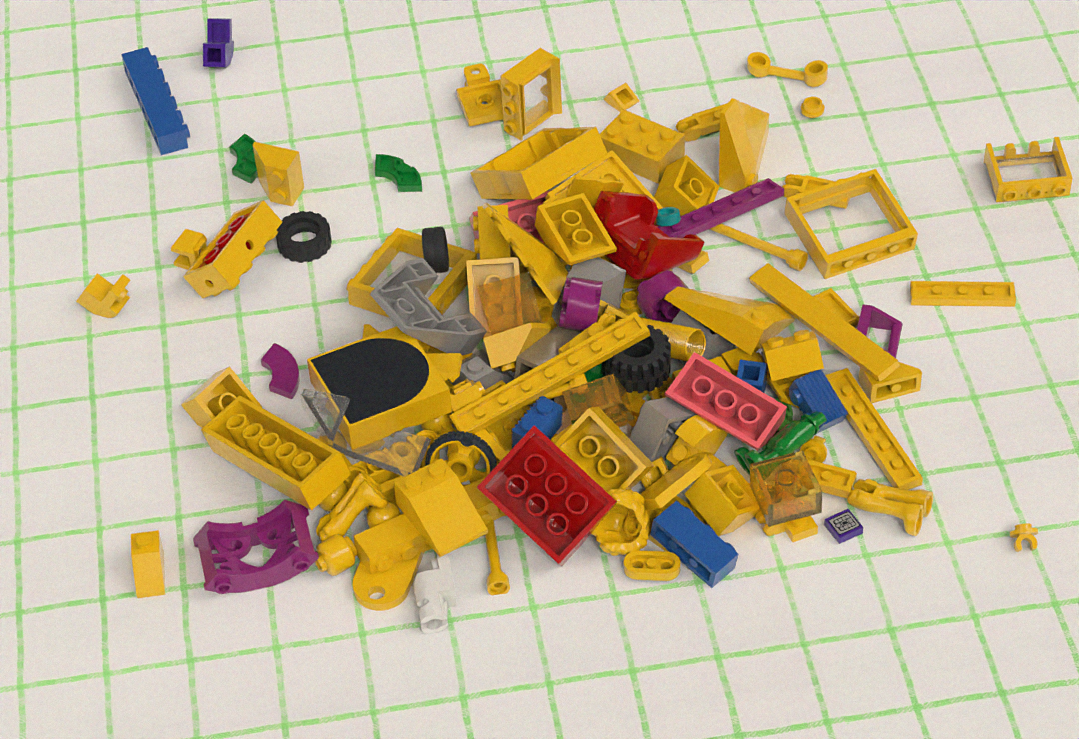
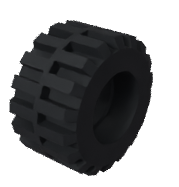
M647 325L650 336L604 361L605 376L608 378L611 385L616 384V388L619 390L626 389L628 393L633 391L643 393L645 390L650 392L654 390V387H661L663 381L668 380L671 371V344L667 335H663V331L654 329V326Z

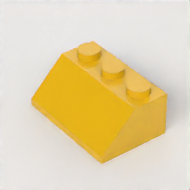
M599 407L588 408L555 443L558 448L605 491L611 489L630 490L655 466Z

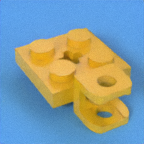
M481 63L466 66L464 68L465 87L456 89L469 127L502 120L501 79L490 81L488 70ZM473 71H479L478 74H472Z

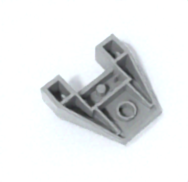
M423 258L406 261L370 293L373 299L403 333L443 352L461 353V355L472 353L487 332L472 313L445 319L425 295L439 276Z

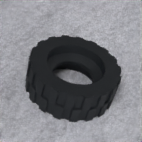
M312 211L291 213L283 218L281 225L277 229L276 241L278 251L285 259L287 258L292 262L303 263L312 262L315 259L318 260L331 248L332 239L329 222L327 223V219L319 213L316 214ZM302 232L316 234L313 239L299 242L291 239L292 236Z

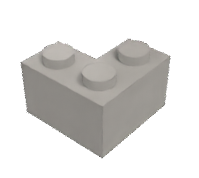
M669 397L645 401L640 408V415L630 432L629 439L650 461L659 456H662L664 461H666L665 457L671 450L675 439L679 437L675 432L686 420L697 414Z

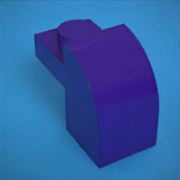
M207 18V42L203 43V66L227 67L231 64L234 52L232 19Z

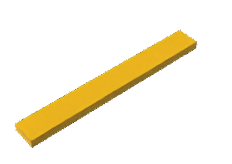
M769 263L749 277L750 283L877 381L881 382L900 366L895 357Z
M634 312L449 415L450 420L457 431L475 434L613 357V355L650 336V331L637 312Z

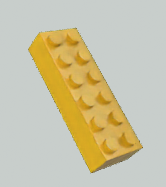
M238 396L201 429L214 453L311 511L351 475L339 451L242 396Z

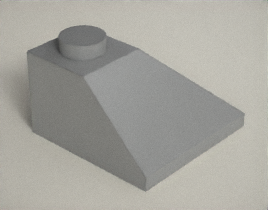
M599 257L573 265L567 278L577 277L603 281L600 299L620 309L626 270ZM564 284V286H563L562 293H561V299H560V305H561V306H562V304H563L562 300H563V293H564L565 284Z
M481 349L462 360L460 376L453 383H450L454 386L466 379L469 381L473 380L474 382L480 381L484 390L500 380L507 384L514 380V377L508 372H502L501 369H492L488 354Z

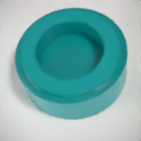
M675 207L659 209L656 224L659 226L677 224L681 220L679 209Z

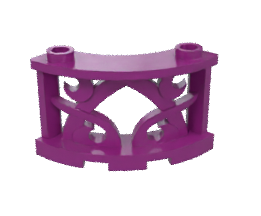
M284 499L276 508L257 517L258 522L243 526L242 522L214 523L207 521L193 538L194 547L199 548L205 578L204 590L217 592L218 594L248 592L280 584L309 569L319 556L318 552L314 551L306 517L309 515L308 508ZM298 540L299 547L295 546L293 542ZM262 544L268 549H276L272 557L261 567L252 566L240 560L250 552L252 546ZM212 550H216L218 553L212 554ZM215 563H221L220 569L215 568Z

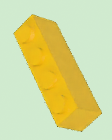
M492 205L493 208L509 218L508 205ZM477 206L478 216H473L474 231H479V238L474 239L475 254H480V260L511 258L509 242L504 238L483 206Z

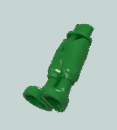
M818 411L811 415L804 414L801 416V420L790 422L775 436L770 438L765 446V450L758 453L755 450L740 447L735 450V457L749 476L761 480L780 461L788 459L799 447L811 440L819 431V426L825 423L827 419L822 412Z

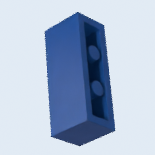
M675 501L653 520L650 535L669 552L676 554L684 565L711 588L735 569L739 555L730 543L724 542L709 525L703 524L688 507H684L678 501Z

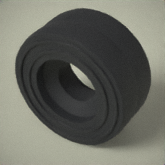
M444 227L424 228L422 230L424 260L436 273L448 272L449 255Z

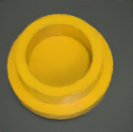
M807 97L801 104V113L806 117L816 118L824 113V104L818 97Z

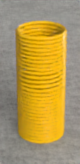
M640 317L646 326H654V329H660L663 331V335H667L671 344V358L688 361L694 352L701 356L703 355L706 347V338L702 330Z

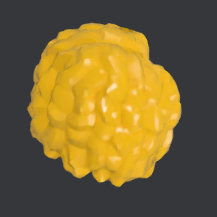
M627 489L606 490L617 503L591 534L596 537V541L600 543L601 549L612 556L627 555L632 551H640L647 546L650 529L649 516L644 508V497L636 491L631 492Z

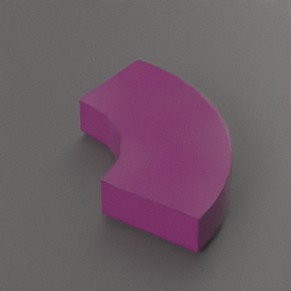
M274 343L261 358V365L272 374L269 390L270 392L293 399L300 383L298 364L287 349Z

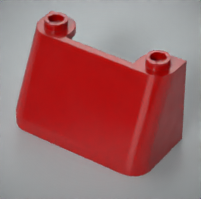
M600 191L594 211L617 248L616 252L607 254V256L622 269L626 270L632 278L648 280L666 270H671L690 262L699 256L705 242L697 235L687 234L684 238L669 237L654 225L658 215V208L655 201L648 195Z

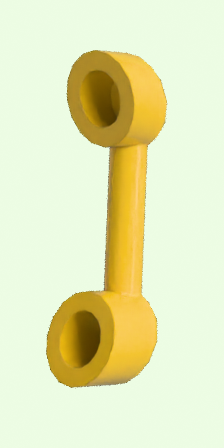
M753 52L749 54L747 59V68L755 77L762 78L767 75L801 80L808 86L818 87L826 82L828 76V65L821 60L812 61L806 65L804 71L771 66L770 58L761 52Z

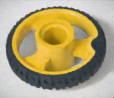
M464 431L448 432V434L445 433L435 439L427 451L425 466L439 460L436 458L438 451L448 444L456 443L458 446L451 450L448 460L444 461L457 475L461 483L469 480L470 484L486 477L497 466L493 450L485 440H481V437L477 435H472L473 433H464ZM473 449H477L484 457L486 472H481L475 468L477 456Z

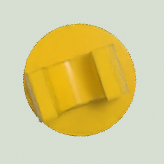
M815 435L813 439L802 445L800 448L802 458L823 463L827 458V449L824 445L826 439Z
M1030 523L1015 525V530L1009 532L1011 538H1017L1014 541L1015 551L1020 552L1022 550V540L1030 543L1031 551L1037 548V540L1034 535L1038 534V528H1032Z

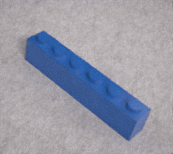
M148 47L121 54L126 76L160 154L165 155L188 148L187 138H190L187 124H182L184 123L180 110H176L178 109L175 97L170 96L171 90L168 82H165L162 68L157 69L159 64L156 55H151Z

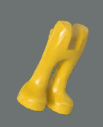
M361 471L354 478L351 487L332 511L320 518L319 524L316 527V533L321 542L336 534L344 537L354 520L366 507L371 505L383 509L388 505L389 500L381 492V486L370 475Z
M859 479L854 484V490L850 491L847 501L853 507L864 511L898 517L903 520L906 533L917 536L922 526L923 517H927L931 511L933 492L924 489H900L879 484L871 479Z

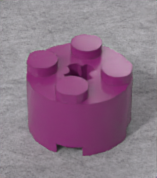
M666 270L640 283L637 288L639 292L637 296L638 308L647 319L672 323L681 309L664 298L666 294L676 287L688 288V286L673 271Z
M577 277L566 278L559 321L560 327L584 331L597 322L603 281Z

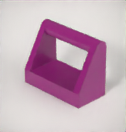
M862 304L857 330L866 337H869L870 328L891 330L888 347L885 351L896 358L903 323L872 305Z

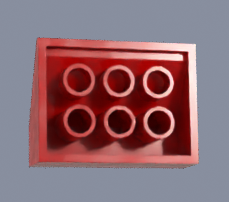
M535 425L477 486L490 501L561 566L579 549L617 503L612 496Z

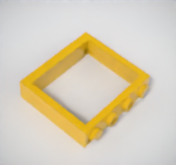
M876 169L864 173L860 172L855 176L839 179L824 186H817L812 190L796 193L786 199L784 214L824 279L915 249L918 233ZM870 192L895 233L827 255L803 214L840 202V200L846 198L850 199Z
M396 228L385 239L382 246L374 251L369 261L362 265L356 276L349 280L346 288L349 305L389 317L370 295L372 290L375 289L370 286L400 251L424 259L422 235ZM448 243L449 267L453 269L428 298L441 315L446 312L468 285L466 261L477 260L475 252Z

